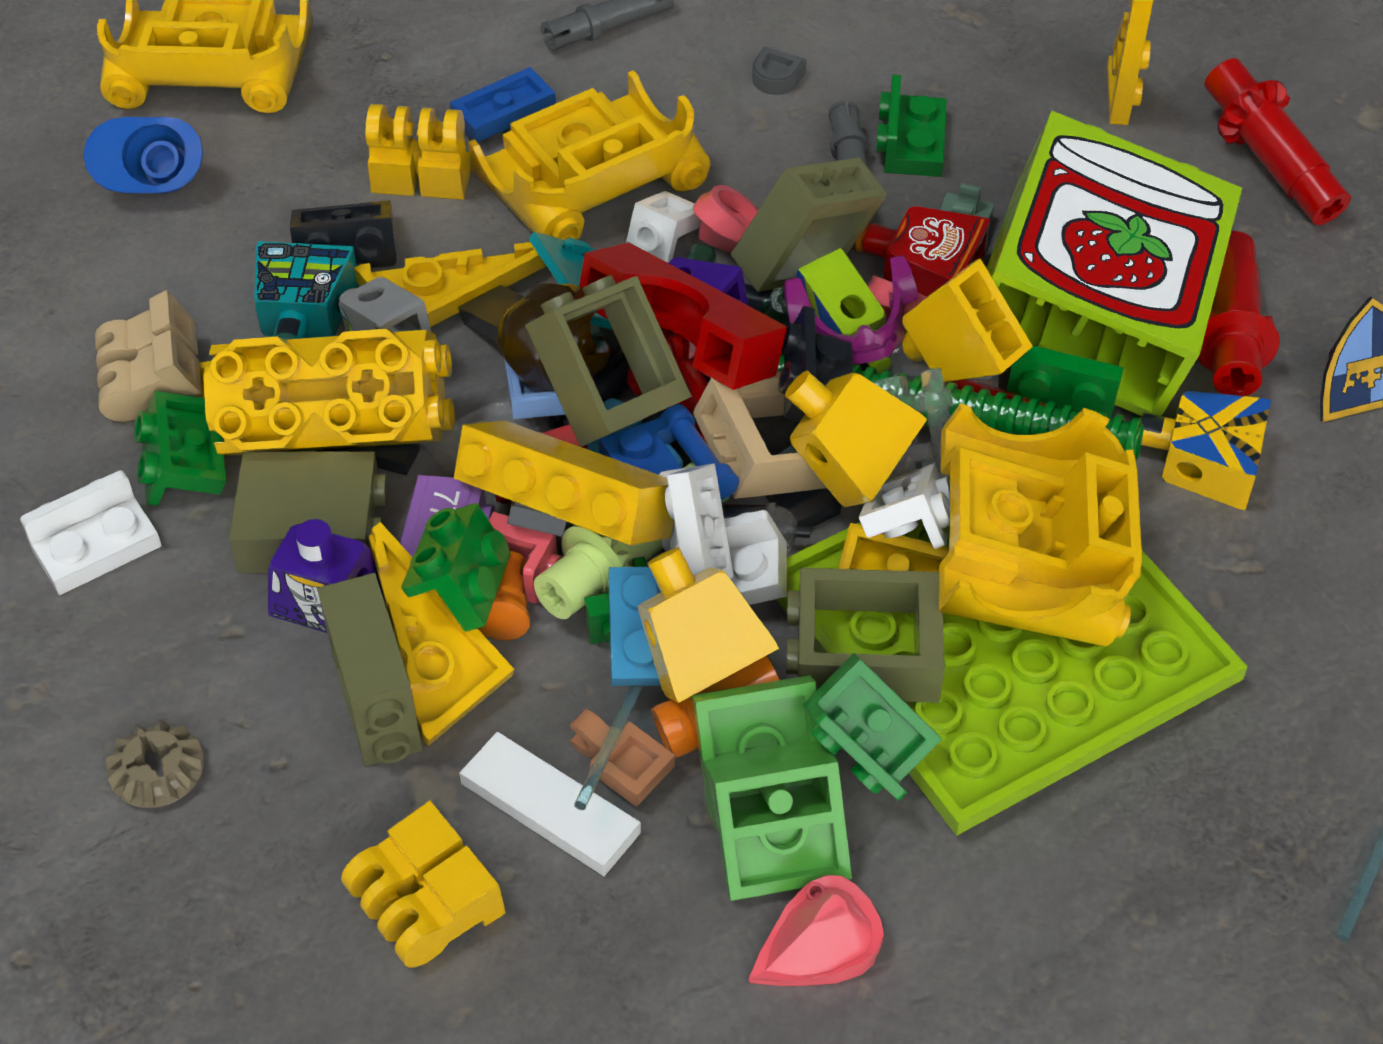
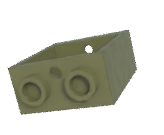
M860 157L785 168L732 251L731 256L738 266L742 268L746 278L757 292L782 288L787 279L796 278L799 268L839 248L847 255L888 194Z
M612 275L602 278L582 288L585 297L574 300L571 292L555 297L540 305L544 315L525 325L580 447L692 397L637 276L617 284ZM600 309H604L642 392V395L609 410L605 408L567 324Z
M800 568L799 591H788L787 626H798V639L787 638L786 674H797V677L811 675L815 681L817 691L852 655L848 653L814 652L815 610L914 613L915 656L856 655L904 702L940 703L945 664L943 613L939 612V572Z
M371 573L317 588L332 657L364 766L367 767L378 763H395L410 754L422 751L411 685L376 574Z

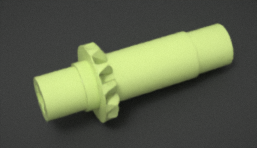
M691 462L684 468L694 467L695 465ZM573 525L562 536V552L564 557L535 578L534 589L536 595L548 612L557 618L567 619L585 606V597L609 593V567H633L632 559L644 556L647 562L664 549L662 547V540L628 545L578 525Z

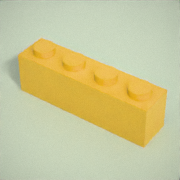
M506 420L462 425L453 479L514 502L516 501L527 507L628 545L671 538L674 519L668 514L665 503V491L668 486L667 477Z

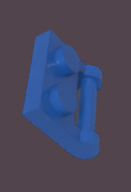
M676 404L667 408L658 419L599 439L600 454L658 475L663 471L682 468L665 445L678 441L695 466L715 464L721 500L733 494L739 484V477L728 464L721 463L695 429V418L688 408L682 404Z

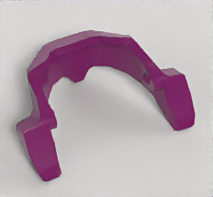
M900 255L890 259L893 292L889 293V306L892 308V312L886 324L878 330H872L868 325L859 326L854 335L838 334L828 328L815 313V332L852 343L853 364L868 363L890 356L905 338V327L902 324L904 308L908 303L918 299V291L911 268L904 256ZM801 278L787 279L784 284L785 306L789 321L794 323L803 306L811 308L812 306Z

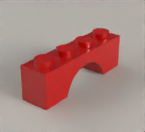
M630 242L584 253L579 286L586 287L610 275L613 276L616 284L637 276L660 328L683 336L696 347L693 368L732 390L776 376L787 326ZM604 309L595 311V313L608 319Z

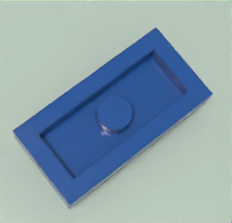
M529 67L451 101L450 109L462 110L465 132L472 140L475 139L477 142H480L511 128L510 123L556 104V95L550 86Z

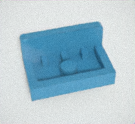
M609 567L611 686L661 685L638 612V605L661 593V590L649 567Z

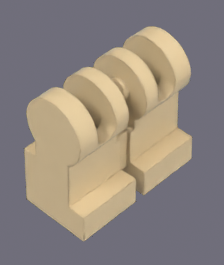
M168 290L149 298V310L127 321L112 320L105 322L96 330L99 410L104 417L117 422L136 420L138 412L140 410L146 411L154 391L193 397L202 395L199 359L195 356L198 355L195 320Z

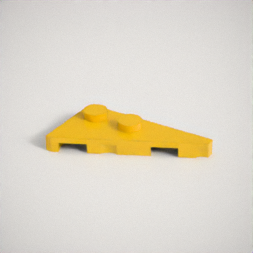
M1129 0L1130 11L1123 14L1118 34L1113 42V56L1109 55L1107 60L1109 124L1128 125L1132 106H1140L1143 78L1138 77L1140 69L1147 70L1149 65L1151 45L1150 40H1146L1154 0Z
M531 242L514 244V253L483 257L482 249L480 248L443 253L433 258L421 256L405 258L404 268L371 272L370 263L354 267L356 282L360 286L375 278L384 277L422 299L425 303L430 327L459 313L458 306L499 285L508 287L546 267Z
M380 522L371 529L369 542L391 625L411 685L421 739L428 747L510 679L515 669L478 628L467 632L463 630L436 589L413 597L406 596L401 586L409 569L412 556Z

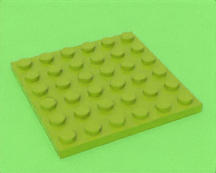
M922 519L917 520L918 526L901 535L931 543ZM849 528L787 557V597L776 599L786 614L788 591H799L800 568L838 569ZM948 536V540H947L946 545H944L945 547H948V548H949V536ZM1143 550L1140 578L1134 583L1124 598L1125 604H1128L1131 609L1128 628L1122 637L1115 638L1108 646L943 613L945 670L940 703L905 702L942 740L909 772V775L956 836L1244 679L1248 666ZM815 610L814 650L818 653L915 656L914 613Z

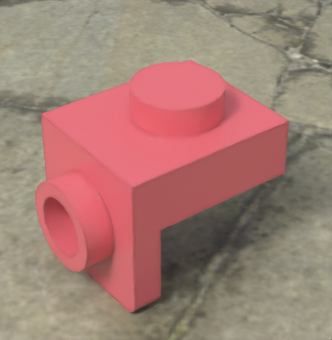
M493 512L489 521L495 530L503 534L509 551L523 555L522 561L528 560L523 569L525 596L527 602L538 604L540 600L534 589L535 578L562 558V556L558 555L556 535L507 524L509 516Z

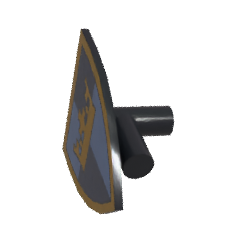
M1369 297L1349 319L1329 352L1320 396V421L1322 422L1383 407V305L1372 297Z

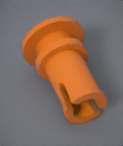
M510 551L511 554L486 625L478 628L482 634L496 640L509 641L518 639L526 634L530 627V614L527 611V598L524 595L523 569L528 560L522 561L523 555L514 551Z

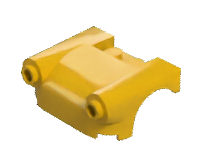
M126 0L124 26L117 42L111 35L106 19H99L97 23V35L104 54L100 91L109 103L119 108L132 109L144 103L151 86L241 88V96L250 108L263 113L277 112L283 109L287 103L314 23L310 1L300 0L299 15L276 14L274 0H164L161 11H140L138 0Z
M632 70L627 72L628 95L611 102L602 91L597 93L594 88H591L510 123L511 131L503 134L504 149L485 157L475 139L469 141L471 169L532 233L537 232L562 240H566L568 237L578 240L584 228L583 212L660 177L676 191L681 192L695 189L705 181L711 163L708 154L693 131L694 109L685 95L677 97L676 116L674 120L662 115L654 106L638 74Z
M959 404L941 429V473L950 476L949 553L939 564V612L1101 646H1108L1115 638H1120L1124 635L1131 617L1130 606L1125 604L1124 598L1134 583L1140 578L1142 565L1138 474L1134 451H1124L1119 440L1105 427L1110 420L1109 418L1093 410L1083 408L1069 423L1054 431L1036 435H1015L987 426L975 415L971 406Z

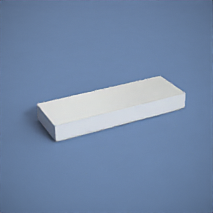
M499 732L493 735L459 773L462 785L604 877L641 834L640 821Z

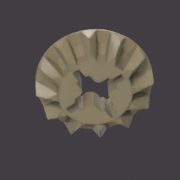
M162 719L159 720L156 726L143 728L136 724L133 734L126 739L116 738L113 754L105 758L108 782L113 792L122 801L141 808L162 807L178 801L194 788L201 777L204 767V755L199 740L189 733L184 724L172 727ZM152 750V752H156L162 758L163 766L161 769L164 775L158 777L156 770L152 771L151 767L146 764V752Z

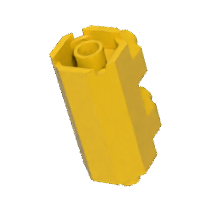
M388 329L347 331L342 332L339 336L288 340L280 337L236 339L230 344L211 345L209 355L214 356L211 361V365H206L203 374L206 421L209 430L217 431L224 439V442L214 443L217 453L222 455L235 456L242 455L243 452H294L442 442L443 431H451L455 427L453 400L445 398L444 377H450L452 373L450 348L448 344L439 345L435 333L428 330L393 332Z

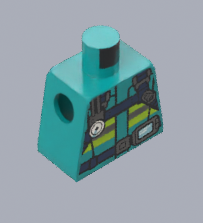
M258 241L256 245L254 302L261 333L267 337H280L286 340L335 336L343 320L342 315L337 310L338 299L346 290L357 289L359 286L356 282L354 267L357 265L353 246Z

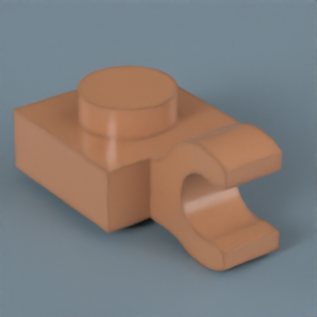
M585 709L570 724V728L577 733L570 740V744L582 755L593 758L590 761V773L635 807L675 767L676 755L630 721L617 733L599 716Z

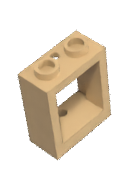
M777 372L774 377L735 390L730 389L711 377L693 411V415L709 448L721 463L728 464L739 477L738 487L732 494L734 499L827 488L799 453L770 455L752 419L784 415V394L778 391L781 372Z

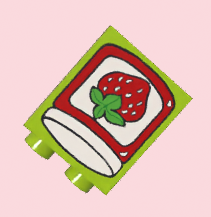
M1051 110L1017 181L986 269L1032 345L1124 367L1115 405L1143 416V412L1162 416L1200 355L1242 187L1205 173L1190 164L1178 162L1111 135L1099 127L1084 124Z

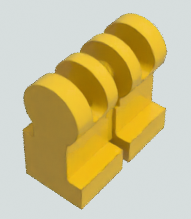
M370 104L366 118L365 135L366 143L369 147L367 163L371 193L414 196L419 178L421 197L464 200L471 173L470 153L466 151L464 138L465 124L462 110L447 109L444 121L440 122L436 118L434 108L423 107L419 116L416 133L418 140L412 138L414 123L412 122V112L409 106H398L393 119L388 115L386 105Z
M431 800L387 830L389 837L384 841L358 853L346 865L341 875V882L353 897H362L360 907L370 919H379L377 929L384 939L388 942H396L395 953L404 965L409 968L428 963L438 956L449 942L478 923L482 922L484 926H487L506 914L499 884L467 845L463 846L461 837Z

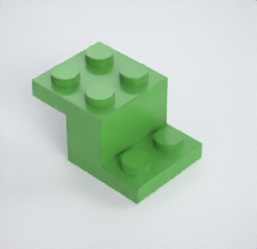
M811 675L692 696L706 807L719 834L726 892L730 901L800 889L809 882L826 875L843 876L848 880L852 879L838 761L808 730L815 723V720L803 706L816 692V684Z

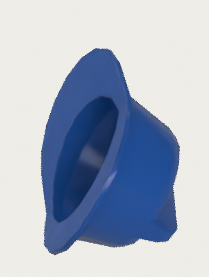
M121 117L109 119L93 130L86 140L83 156L86 170L93 180L109 191L167 194L181 189L193 180L201 167L203 148L201 138L194 128L179 118Z

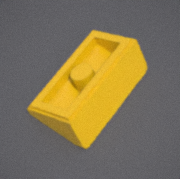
M850 523L838 569L939 572V564L949 553V548L942 546L934 549L932 543L901 535L894 538H886L885 534L881 533L867 538L862 525Z

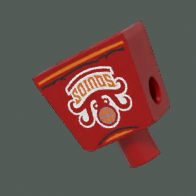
M913 206L908 208L897 230L871 223L864 238L863 252L885 258L883 279L892 282L890 259L900 255L904 256L911 268L918 293L928 297L975 260L981 259L983 261L986 254L991 219Z

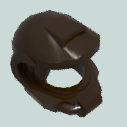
M537 283L524 298L509 307L503 316L496 333L497 348L501 356L505 358L506 362L527 388L536 391H555L525 325L544 315L541 304L567 292H571L574 300L585 297L582 290L584 287L573 284ZM595 312L567 323L591 376L607 366L611 348L603 336L591 335L590 320Z

